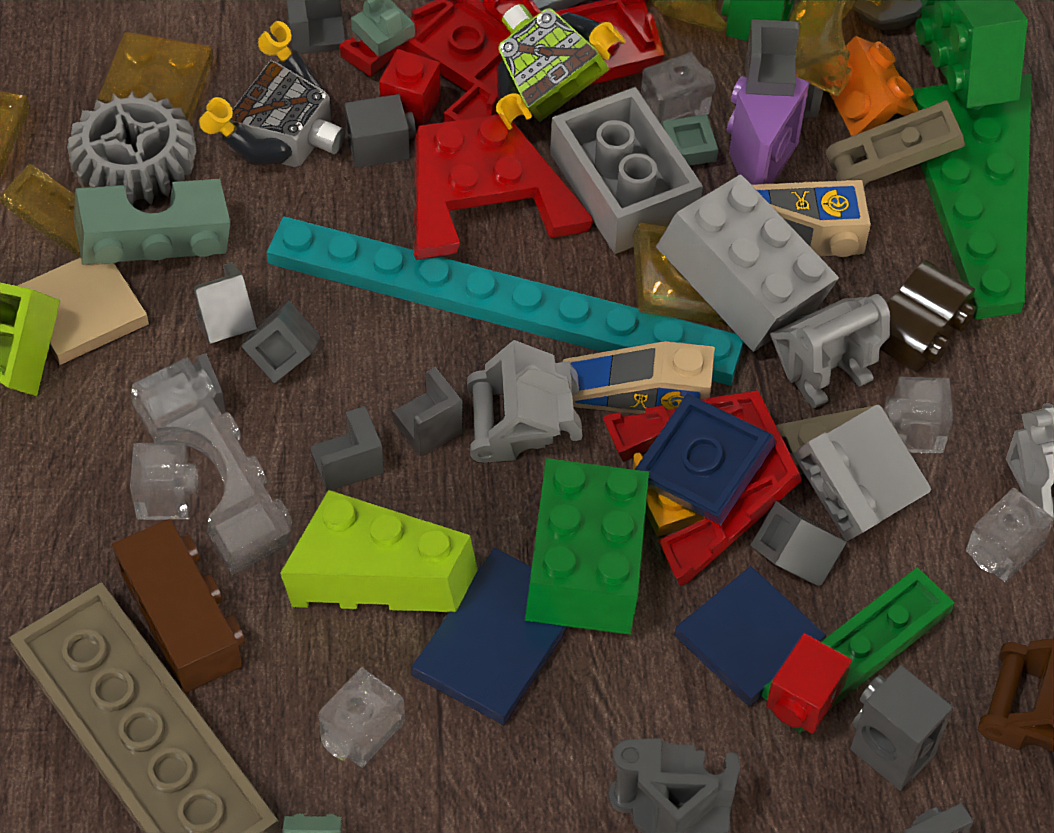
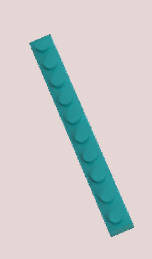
M283 216L267 250V261L270 265L600 352L664 341L713 346L715 350L712 381L730 386L732 385L744 346V341L735 333L439 256L416 260L414 250L285 216Z

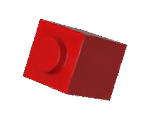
M397 49L379 81L380 97L400 94L404 113H413L417 130L418 126L427 125L441 99L440 62Z
M804 633L772 680L766 707L772 710L775 716L786 725L795 728L802 727L814 734L845 686L852 659Z

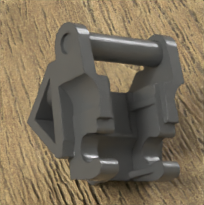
M662 738L623 740L616 745L613 752V764L617 769L616 780L609 788V803L618 812L633 813L632 824L641 833H728L730 831V810L740 770L739 757L734 752L727 753L723 764L724 771L721 774L714 775L705 770L704 760L706 754L704 751L695 750V745L670 744L662 740Z

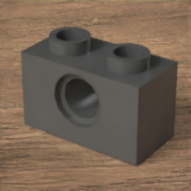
M900 665L887 679L881 675L877 676L861 695L860 702L864 706L852 723V726L856 728L850 750L898 790L902 791L935 756L953 706Z

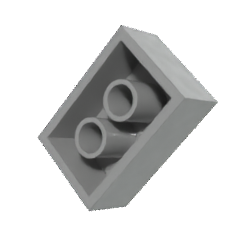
M636 87L552 117L550 155L585 209L591 215L592 220L614 254L663 236L676 212L702 198L703 185Z
M742 174L676 212L656 246L753 352L772 340L771 332L796 321L798 316L810 315L815 312L839 279L833 270Z

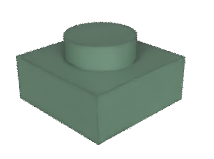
M707 114L662 121L661 125L688 165L717 161L718 147Z

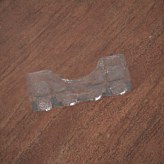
M186 357L132 384L131 402L156 445L182 444L192 447L205 454L217 467L223 481L224 495L218 506L209 515L207 533L229 571L234 575L286 547L291 532L289 527L293 523L283 502L279 498L272 501L263 484L267 482V478L257 458L254 455L247 457L239 445L238 440L241 439V434L235 420L229 412L221 414L212 398L216 396V392L209 376L203 369L196 371L189 358Z

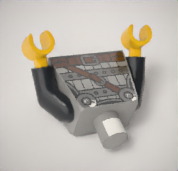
M275 21L271 25L270 31L277 38L278 42L274 41L264 31L258 39V47L266 55H277L280 59L278 63L273 60L268 62L233 109L225 99L220 97L213 98L206 105L207 111L200 117L199 124L205 133L216 134L220 131L223 134L222 140L229 145V150L237 152L252 165L284 164L297 167L304 163L315 147L336 154L344 142L345 129L331 123L330 97L299 53L296 50L290 51L287 47L291 40L289 27L281 21Z

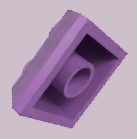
M741 76L738 79L731 96V102L736 104V108L727 125V133L732 135L729 155L738 175L742 174L751 185L774 184L797 147L808 93V81L796 77L793 97L746 94V77Z

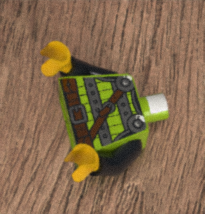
M518 4L509 9L504 14L502 22L511 35L498 46L503 59L497 66V95L499 102L496 105V111L507 129L513 128L511 125L512 121L520 115H524L528 120L533 114L540 123L610 70L603 58L608 60L611 57L608 48L615 42L624 44L626 41L624 37L609 22L599 23L598 21L570 12L559 16L554 10L547 8L533 18L523 4Z

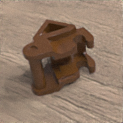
M1054 638L1030 641L1028 646L1016 642L1004 643L999 653L1002 666L988 714L980 718L977 728L978 732L990 740L1016 750L1025 745L1034 744L1053 752ZM1022 672L1037 677L1039 679L1037 685L1039 691L1033 711L1011 714Z

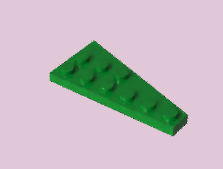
M1032 73L1022 75L1019 100L966 108L957 93L950 90L948 84L912 89L913 95L911 97L919 111L947 100L963 134L965 146L921 162L920 166L960 280L975 288L971 303L976 307L973 315L974 320L1020 314L1025 302Z

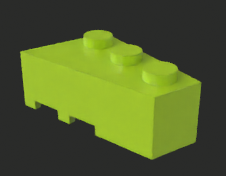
M0 283L1 384L10 389L37 396L60 305L59 299L34 289Z
M328 490L280 574L292 607L308 608L309 602L339 603L341 609H357L358 604H387L390 610L456 612L478 568L470 535Z

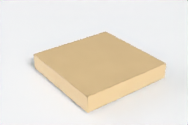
M80 257L18 285L34 289L60 300L49 345L59 365L149 324L145 310L114 263L82 265Z

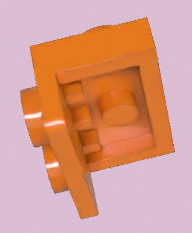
M855 36L821 69L823 81L851 136L885 124L896 113L907 116L919 111L911 97L913 95L911 86L899 75L893 64L896 59L891 50L881 42L873 43L858 36Z

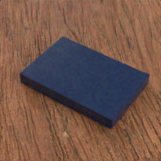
M493 548L476 573L457 611L448 613L412 665V676L504 726L568 629V626L525 621L532 567Z

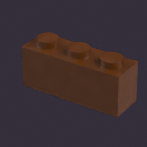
M171 518L112 544L118 571L184 694L242 667L239 646L245 644V639L241 628L232 614L226 617L223 616L217 605L222 602L218 586L210 573L202 576L195 563L200 562V557L188 533L180 536Z

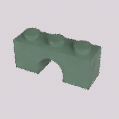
M220 179L172 182L170 208L159 213H146L134 208L127 199L124 185L75 189L74 224L82 265L96 263L113 264L122 261L148 259L162 260L165 258L187 256L207 257L213 254H226L230 219Z

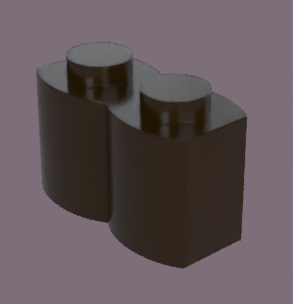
M924 260L909 276L900 291L887 302L890 311V336L881 345L880 350L916 372H919L928 361L936 364L950 343V339L947 337L955 329L962 332L971 321L976 311V307L971 304L975 288L929 261Z

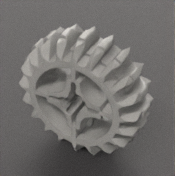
M133 90L128 98L119 99L113 93L111 102L105 104L96 100L94 111L82 110L80 122L72 124V137L68 138L69 143L67 145L71 170L75 173V177L78 178L82 188L124 185L127 199L132 206H134L136 200L145 199L152 205L154 196L157 194L169 198L172 182L184 181V175L192 174L193 160H195V154L197 153L193 127L190 125L189 120H186L181 108H173L168 98L157 102L152 92L144 98H138Z

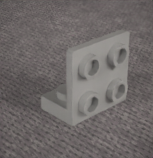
M880 405L871 407L827 434L825 432L793 453L846 542L931 491L929 483Z

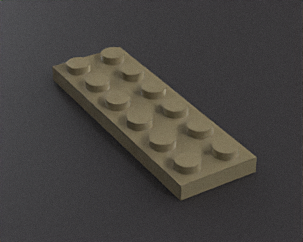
M102 582L9 637L13 650L142 833H276L280 830L278 819Z

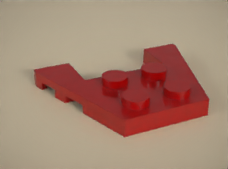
M435 0L412 10V17L410 19L415 23V36L380 57L362 40L356 41L354 37L340 44V57L370 77L392 59L397 49L440 62V74L467 91L444 112V122L494 115L496 105L499 102L497 95V66L503 59L498 46L511 33L503 22L484 8L479 0Z
M483 0L482 3L484 8L501 22L504 14L518 4H523L533 18L541 12L533 0ZM601 0L555 11L559 16L570 12L598 21L599 23L609 22L626 40L624 44L615 42L608 48L611 57L608 60L603 58L610 70L590 85L661 67L665 54L653 14L648 13L645 0Z
M499 114L418 126L415 136L416 206L414 209V225H416V240L414 243V256L416 260L457 254L460 240L449 214V211L533 198L549 238L589 232L593 220L588 211L513 121L511 123L513 128L509 130Z
M758 390L700 399L773 434L776 444L721 525L705 518L658 540L680 587L690 582L767 513L776 501L779 502L802 481L800 473ZM663 405L645 408V413L623 417L621 412L602 417L622 461L633 458L636 453L641 454L648 451L677 408L665 410Z

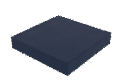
M687 393L635 470L649 471V489L721 525L776 442L773 434Z
M752 566L748 567L677 625L674 635L749 707L762 697L764 686L774 679L804 633L820 642L826 638L825 633Z

